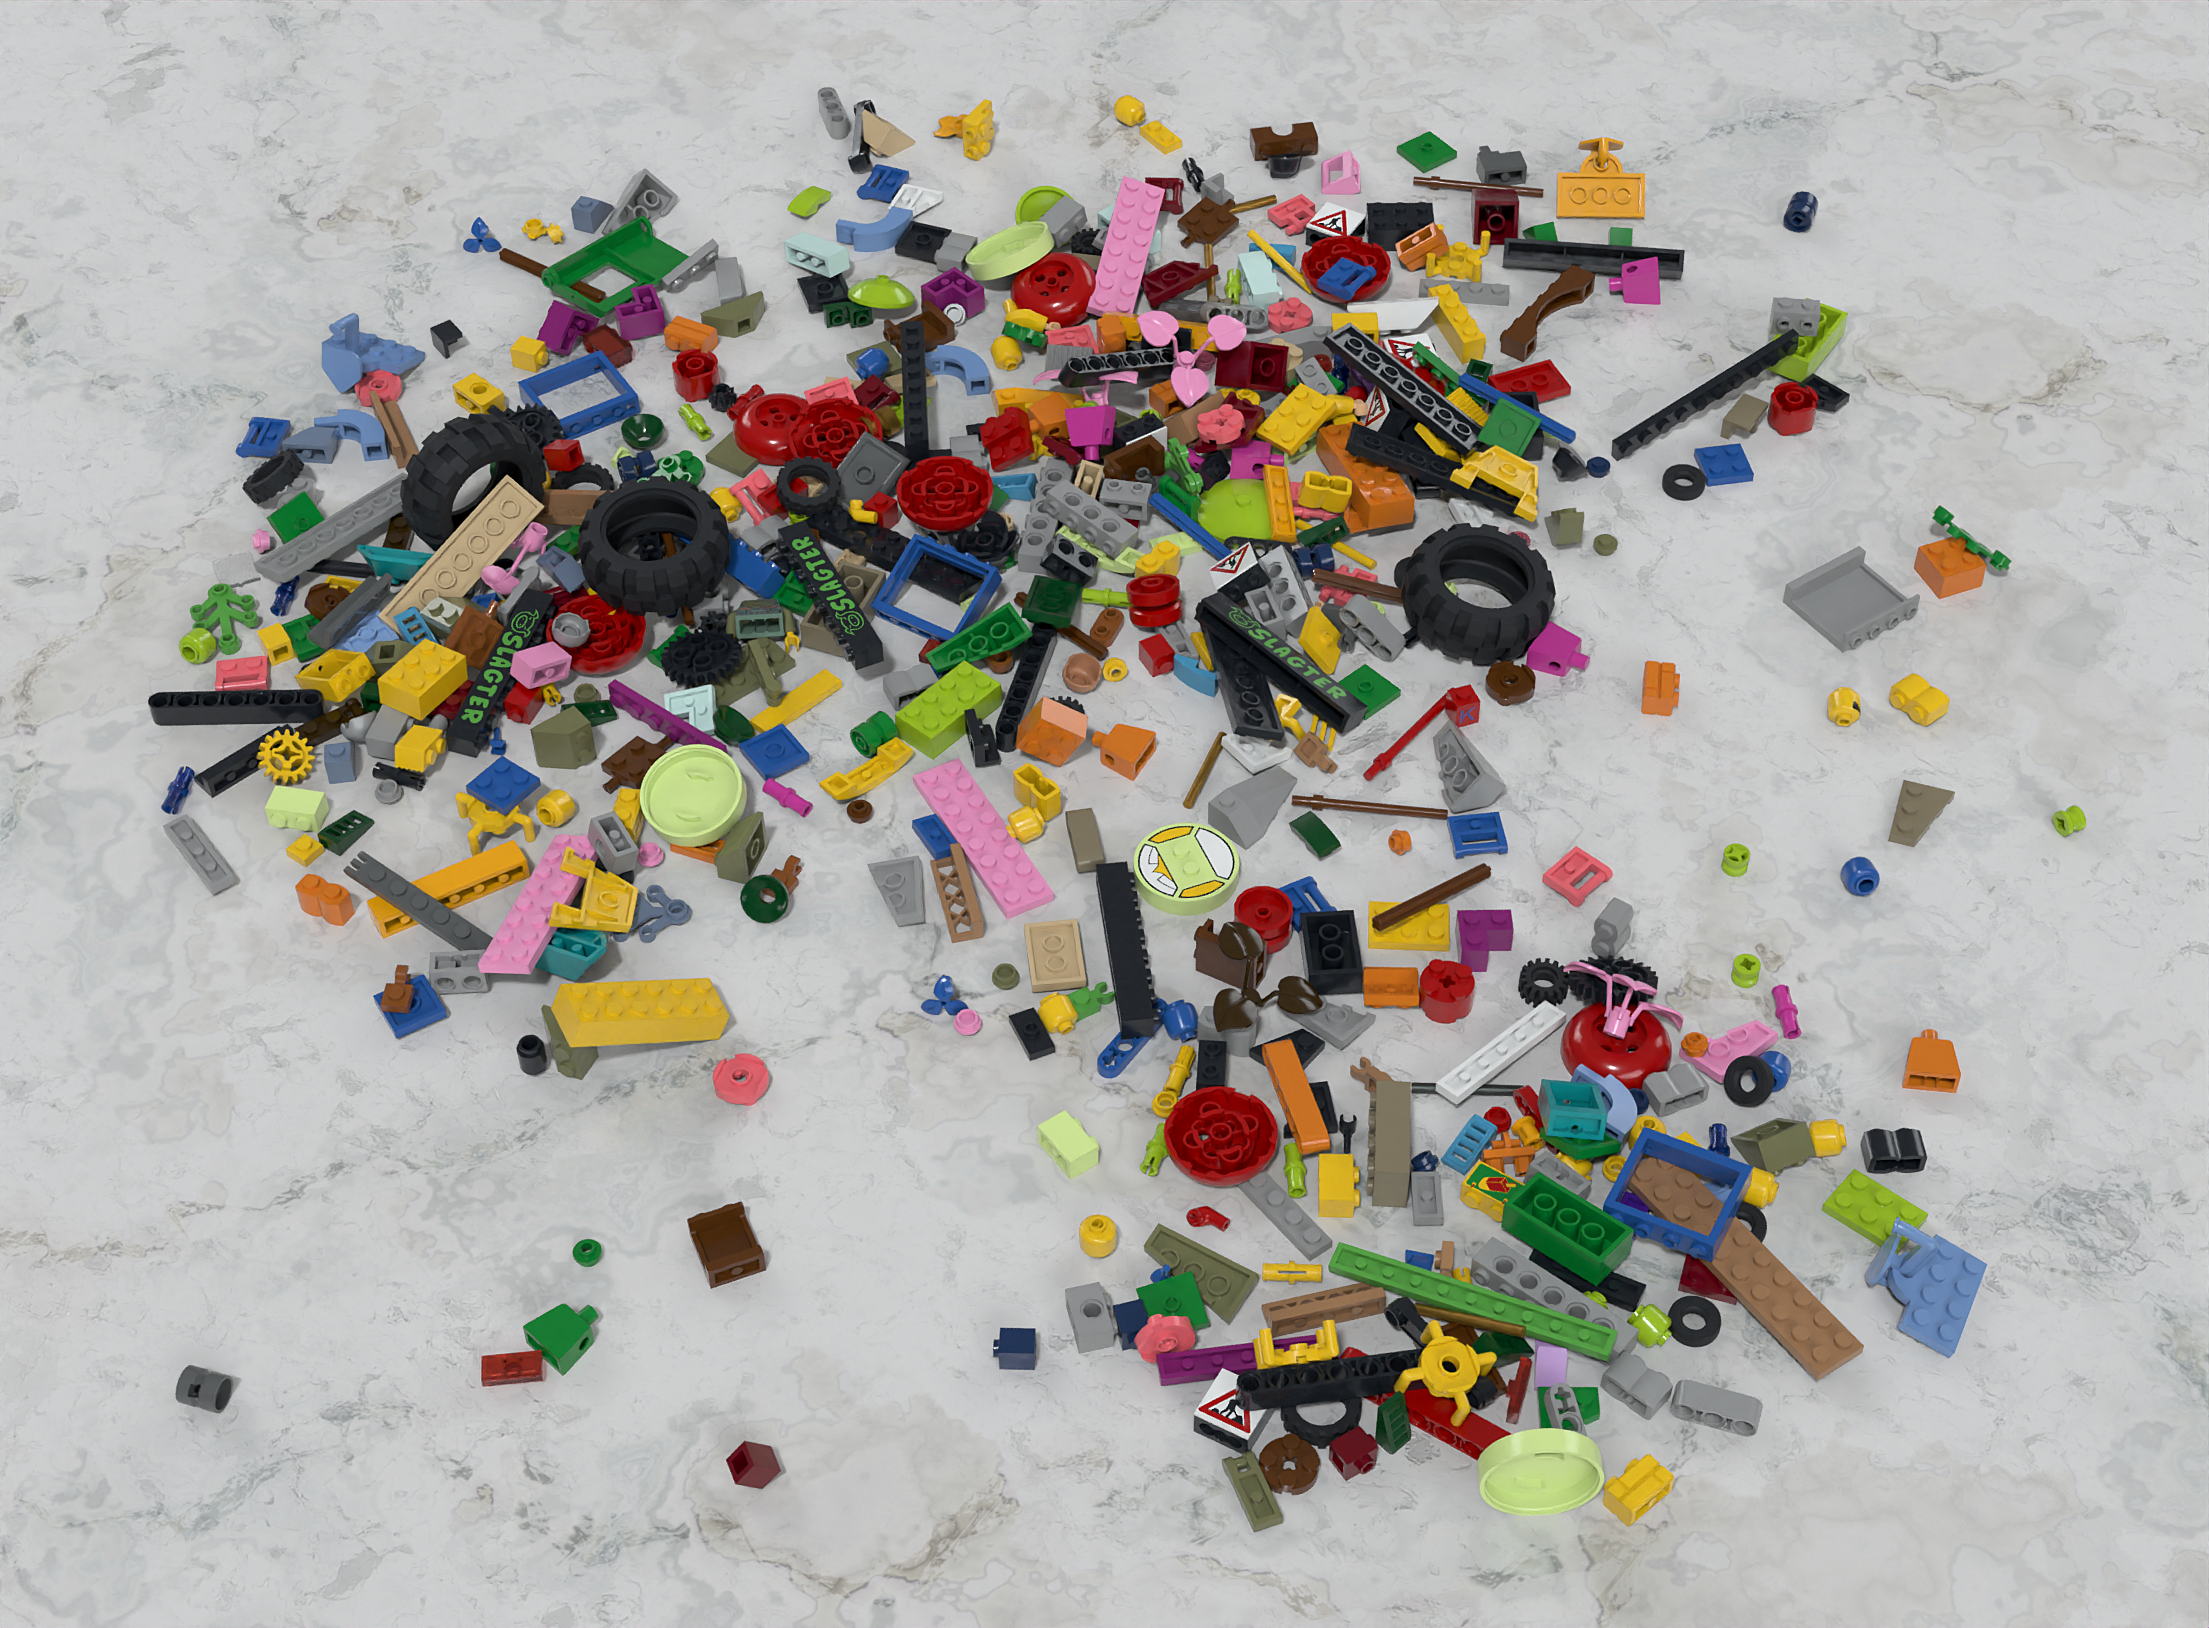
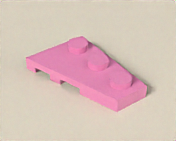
M1754 1020L1728 1030L1727 1035L1715 1040L1711 1037L1707 1038L1709 1046L1706 1049V1053L1701 1057H1690L1685 1054L1683 1048L1679 1049V1057L1688 1063H1693L1697 1069L1722 1084L1726 1070L1733 1060L1745 1055L1757 1057L1778 1041V1033L1760 1021Z

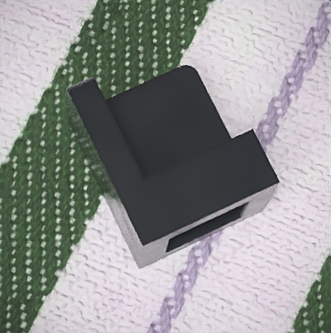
M450 319L430 328L433 346L445 359L449 358L448 346L458 342L457 340L463 337L462 332Z

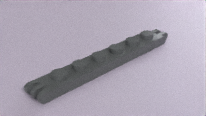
M360 851L357 854V857L364 863L356 858L350 862L357 870L350 866H346L343 870L347 876L459 951L482 949L486 951L493 937L364 851Z

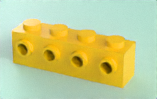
M1449 284L1428 288L1427 297L1439 296V304L1430 313V316L1461 364L1469 363L1471 358L1482 360L1484 346H1486V336L1477 327L1475 319H1472L1469 315L1467 307L1459 300L1458 293L1454 292Z

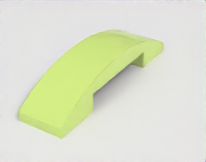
M1064 525L1055 533V536L1060 533L1098 557L1097 567L1116 573H1135L1136 562L1139 558L1146 555L1127 547L1114 559L1067 527V525Z

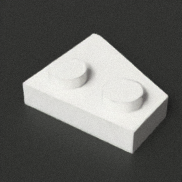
M1463 497L1450 498L1448 507L1458 524L1470 523L1471 527H1481L1482 524L1499 527L1498 531L1502 533L1508 532L1509 524L1506 521L1499 523L1493 518L1494 513L1488 508L1483 507L1480 502L1466 500Z
M1234 733L1222 737L1221 745L1252 774L1288 760L1292 754L1290 748L1285 747L1283 750H1279L1270 746V740L1262 738L1243 737Z

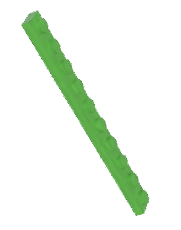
M1342 1242L1338 1243L1328 1265L1329 1272L1378 1288L1383 1287L1385 1290L1440 1308L1526 1326L1527 1336L1607 1362L1618 1338L1617 1330Z

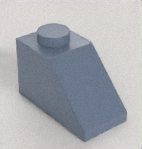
M580 196L571 207L574 229L594 234L613 211V205L601 200Z
M310 427L283 440L282 448L284 452L287 449H292L303 463L332 464L338 448V441L334 428Z
M554 545L535 561L562 589L569 593L579 589L583 585V581L586 580L582 568L572 555Z
M354 741L324 745V764L329 784L356 781Z

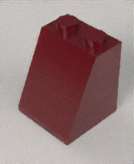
M1472 189L1471 222L1473 244H1481V233L1483 231L1490 232L1489 244H1504L1505 238H1518L1520 201L1516 189Z
M1242 341L1239 346L1232 350L1222 351L1218 349L1214 386L1284 393L1289 347L1254 341Z

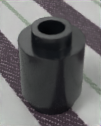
M536 1035L523 1036L516 1047L520 1068L529 1075L539 1074L548 1065L544 1043Z

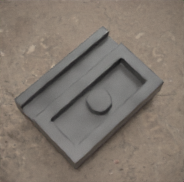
M1170 298L1160 304L1158 311L1166 312L1176 320L1199 323L1203 322L1200 316V309L1207 301Z

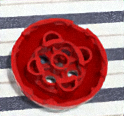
M1341 235L1319 240L1312 244V248L1308 252H1304L1301 261V271L1307 286L1321 298L1343 304L1362 302L1378 294L1386 285L1391 270V261L1387 252L1375 242L1371 245L1363 242V238L1357 236ZM1342 257L1364 267L1372 266L1376 271V276L1370 281L1367 280L1356 290L1355 295L1350 300L1342 299L1317 287V280ZM1309 269H1315V277L1310 273Z
M1064 252L1047 253L1037 262L1017 272L1011 285L1010 298L1018 309H1030L1047 317L1046 323L1048 324L1051 322L1059 323L1061 329L1072 327L1088 317L1086 309L1090 297L1096 288V274L1087 262L1075 255Z
M773 393L760 396L747 403L739 411L733 424V438L738 448L747 455L756 458L762 464L785 465V461L794 460L788 442L789 428L791 423H794L800 415L799 412L809 405L807 400L792 394ZM815 419L805 420L797 427L798 432L794 435V442L799 451L804 452L803 438L807 434L812 433L813 428L819 425V421ZM819 437L817 440L822 442L826 440V437Z
M845 398L823 399L808 405L799 412L800 415L794 423H791L788 433L789 447L794 459L798 457L804 459L805 456H811V459L821 458L823 462L831 463L833 469L839 466L864 431L870 434L866 424L862 420H858L859 417L862 416L870 419L874 428L873 436L883 441L882 427L875 413L867 406L862 407L855 404L853 400ZM815 419L819 421V425L813 428L812 433L804 436V452H801L797 449L794 442V435L798 432L797 427L805 420ZM819 437H826V440L822 442L817 439Z
M938 456L916 463L917 467L909 472L906 470L897 483V500L904 515L917 526L935 532H953L973 525L985 515L993 498V482L989 473L984 468L980 469L973 465V461L956 456Z
M597 594L583 596L558 609L559 613L553 620H549L546 629L547 642L554 641L572 656L570 670L591 675L610 673L626 666L640 653L647 633L645 617L628 614L623 606L617 608L616 612L610 615L609 613L616 609L604 602ZM570 612L579 615L583 620L589 621V629L591 631L584 644L579 647L569 648L560 645L554 639L552 624L554 619L560 614Z
M1597 1002L1581 1009L1570 1019L1564 1029L1560 1053L1563 1064L1571 1076H1573L1575 1069L1580 1064H1583L1603 1078H1606L1609 1074L1613 1075L1628 1090L1631 1088L1642 1090L1643 1081L1649 1074L1668 1071L1670 1068L1672 1044L1669 1034L1662 1022L1648 1010H1642L1634 1020L1632 1027L1628 1026L1624 1039H1619L1603 1032L1607 1018L1604 1017L1606 1006H1603V1002ZM1629 1003V1007L1626 1008V1010L1630 1011L1629 1017L1638 1008V1005ZM1630 1048L1637 1049L1636 1051L1630 1053L1627 1051Z
M1207 1087L1184 1096L1173 1106V1111L1164 1124L1165 1147L1173 1164L1190 1179L1210 1186H1233L1252 1179L1269 1164L1277 1146L1278 1128L1271 1110L1256 1096L1251 1094L1249 1097L1236 1092V1088ZM1202 1134H1206L1208 1136V1138L1205 1140H1200L1199 1137Z

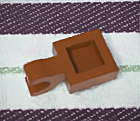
M793 855L788 857L782 871L775 868L770 874L784 883L789 896L799 885L796 876L802 870V867L798 866L801 859ZM762 889V893L775 898V893L772 889Z
M397 965L395 983H386L380 1004L382 1012L409 1013L415 990L413 985H409L411 974H407L408 965Z

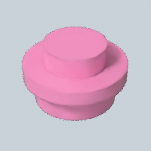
M256 529V534H252V546L254 549L257 548L258 553H263L264 550L270 549L268 531H262V529Z
M644 843L639 848L637 860L646 867L656 866L663 860V851L656 843Z
M961 1010L954 1019V1028L960 1034L972 1035L981 1028V1018L974 1010Z

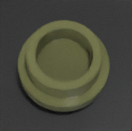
M1601 534L1595 537L1593 546L1599 555L1609 556L1617 549L1618 541L1609 534Z
M581 684L575 690V703L599 700V692L592 684Z
M1008 963L998 965L992 973L993 984L1001 989L1012 988L1019 981L1018 971L1013 965Z

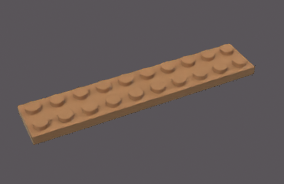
M1650 1157L1638 1164L1627 1185L1657 1217L1709 1236L1724 1206L1691 1171L1654 1157ZM1736 1216L1713 1262L1698 1258L1817 1381L1862 1353L1864 1345Z

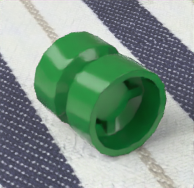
M882 711L876 712L866 722L860 723L850 731V738L854 747L865 757H871L877 753V748L880 745L882 746L893 738L898 737L895 723L889 715Z

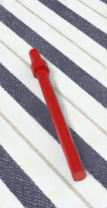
M1447 692L1385 753H1380L1373 760V765L1363 774L1366 780L1371 781L1380 771H1385L1391 765V760L1445 708Z

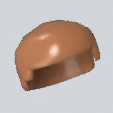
M1073 654L1069 657L1063 668V682L1072 691L1086 693L1097 686L1102 668L1099 660L1090 654Z

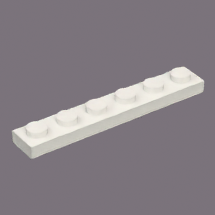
M1545 1000L1436 1082L1435 1091L1457 1105L1564 1024L1567 1014Z

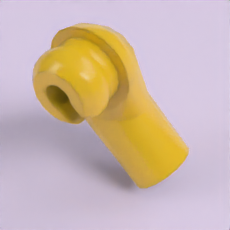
M852 499L850 501L848 512L855 521L876 524L878 519L877 512L865 511L862 508L863 502L861 500Z

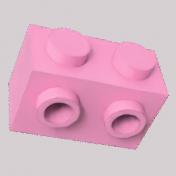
M554 641L515 652L513 654L510 674L526 688L532 689L568 678L572 656Z

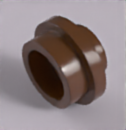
M855 800L847 806L848 817L857 824L867 822L873 813L872 805L866 800Z

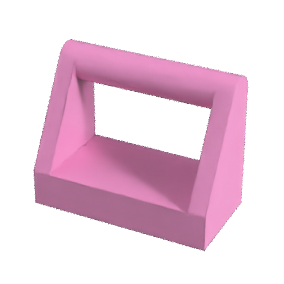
M1351 150L1321 163V191L1323 194L1353 195L1361 191L1360 164ZM1330 171H1343V177L1330 182Z

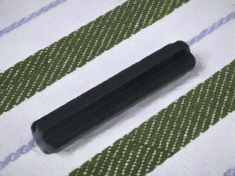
M323 559L316 563L313 568L306 570L313 573L368 578L370 575L375 578L376 576L367 563Z

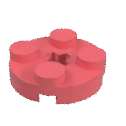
M1291 297L1286 301H1281L1268 307V326L1275 333L1281 334V331L1289 332L1310 326L1312 323L1311 309L1306 304L1301 303L1299 298Z
M381 369L366 372L367 376L354 386L356 396L364 407L372 406L369 395L370 391L376 390L381 403L395 400L397 403V398L402 393L400 377L398 375L396 377L393 373Z
M1230 404L1222 405L1219 409L1208 413H1202L1197 418L1199 437L1207 443H1210L1209 440H1216L1217 444L1231 442L1241 435L1240 430L1242 428L1245 429L1242 413L1233 409V406Z
M746 1053L735 1054V1058L726 1061V1058L720 1061L713 1071L716 1096L733 1104L754 1105L769 1086V1074L764 1066V1062L757 1056ZM741 1076H746L745 1081L737 1082L735 1078L740 1079Z
M1162 1314L1151 1316L1147 1320L1148 1324L1138 1332L1134 1339L1142 1359L1149 1363H1156V1354L1190 1350L1196 1340L1188 1317H1164Z

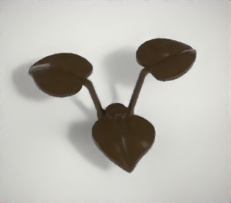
M1226 922L1223 924L1218 936L1220 950L1225 956L1233 960L1245 958L1246 967L1243 985L1240 990L1241 994L1233 988L1221 990L1215 997L1213 1018L1217 1032L1243 1029L1253 1025L1258 1017V1007H1264L1265 1003L1275 996H1278L1277 1004L1279 1008L1292 1014L1312 1013L1323 1006L1322 1000L1314 987L1307 980L1298 976L1282 978L1278 983L1279 991L1274 990L1263 999H1261L1257 990L1248 989L1252 962L1251 956H1259L1262 953V939L1254 929L1243 923Z

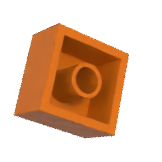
M1962 536L1958 540L1950 537L1918 547L1914 569L1938 599L1982 586L1987 565L1978 554H1975L1965 546L1967 541Z
M1043 696L1018 725L1016 748L1057 767H1061L1086 739L1088 716Z

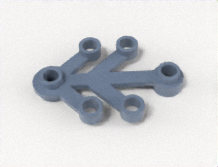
M651 885L646 890L647 899L652 903L658 902L662 907H653L638 893L632 926L629 932L652 917L659 918L652 924L644 925L639 929L640 940L643 943H651L656 938L655 933L669 924L686 922L691 915L690 907L683 900H671L662 892V888L659 885ZM612 931L613 939L617 942H624L629 938V932L617 934L619 932Z

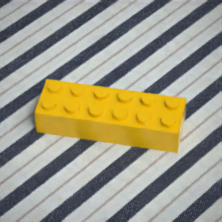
M710 978L560 984L551 1006V1010L570 1047L718 1040L729 1018V1014Z

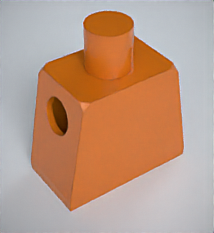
M1057 391L1028 408L1031 434L1036 433L1042 441L1045 436L1069 437L1065 409H1072V407Z
M1119 723L1113 727L1109 734L1096 731L1092 738V745L1100 748V762L1102 765L1134 781L1156 751V732Z
M1933 1029L1923 1030L1921 1037H1914L1911 1040L1902 1088L1956 1093L1961 1072L1953 1042L1938 1039V1033Z

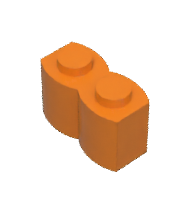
M306 874L295 886L300 907L309 915L323 917L326 922L332 925L344 926L355 914L349 891L339 884L327 883L324 878L318 875Z

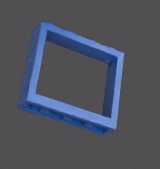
M601 350L518 382L522 402L525 406L529 403L531 407L535 403H538L540 407L544 405L537 396L602 372L620 394L618 397L559 419V424L563 428V438H561L563 440L576 439L640 413L637 393Z
M914 534L873 601L871 608L878 618L941 645L978 622L1003 579L998 572V568L992 566L990 562H980L970 553H959L949 544H944V546L938 544L930 536L927 538ZM923 553L985 579L954 632L892 606Z
M1643 1127L1603 1204V1211L1634 1229V1233L1641 1238H1649L1662 1243L1667 1248L1677 1249L1690 1254L1694 1258L1698 1257L1713 1262L1751 1185L1753 1166ZM1644 1154L1733 1187L1709 1236L1619 1203Z

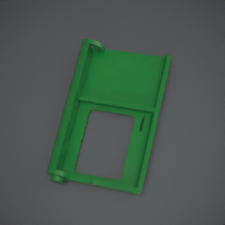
M639 216L544 269L541 279L547 288L593 315L603 318L615 311L614 306L627 304L632 301L631 288L653 284L655 288L661 284V279L689 256L654 237L650 221L644 216ZM642 223H644L646 231L642 229ZM605 266H613L637 280L598 304L569 288Z

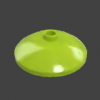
M1034 187L1027 191L1017 204L1015 211L1016 225L1038 221L1064 195L1072 200L1074 199L1067 192L1057 187ZM1072 237L1069 239L1068 242L1064 243L1063 245H1066L1067 243H1069V242L1071 241Z
M877 275L876 278L862 280L848 289V298L869 307L899 309L912 306L915 303V296L911 290L900 282L891 280L887 275Z

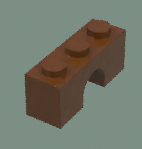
M1313 122L1292 124V133L1288 135L1275 134L1271 126L1251 128L1250 149L1254 161L1268 160V158L1263 157V155L1267 154L1279 155L1304 150L1313 151L1314 153L1311 155H1316L1318 152V135Z

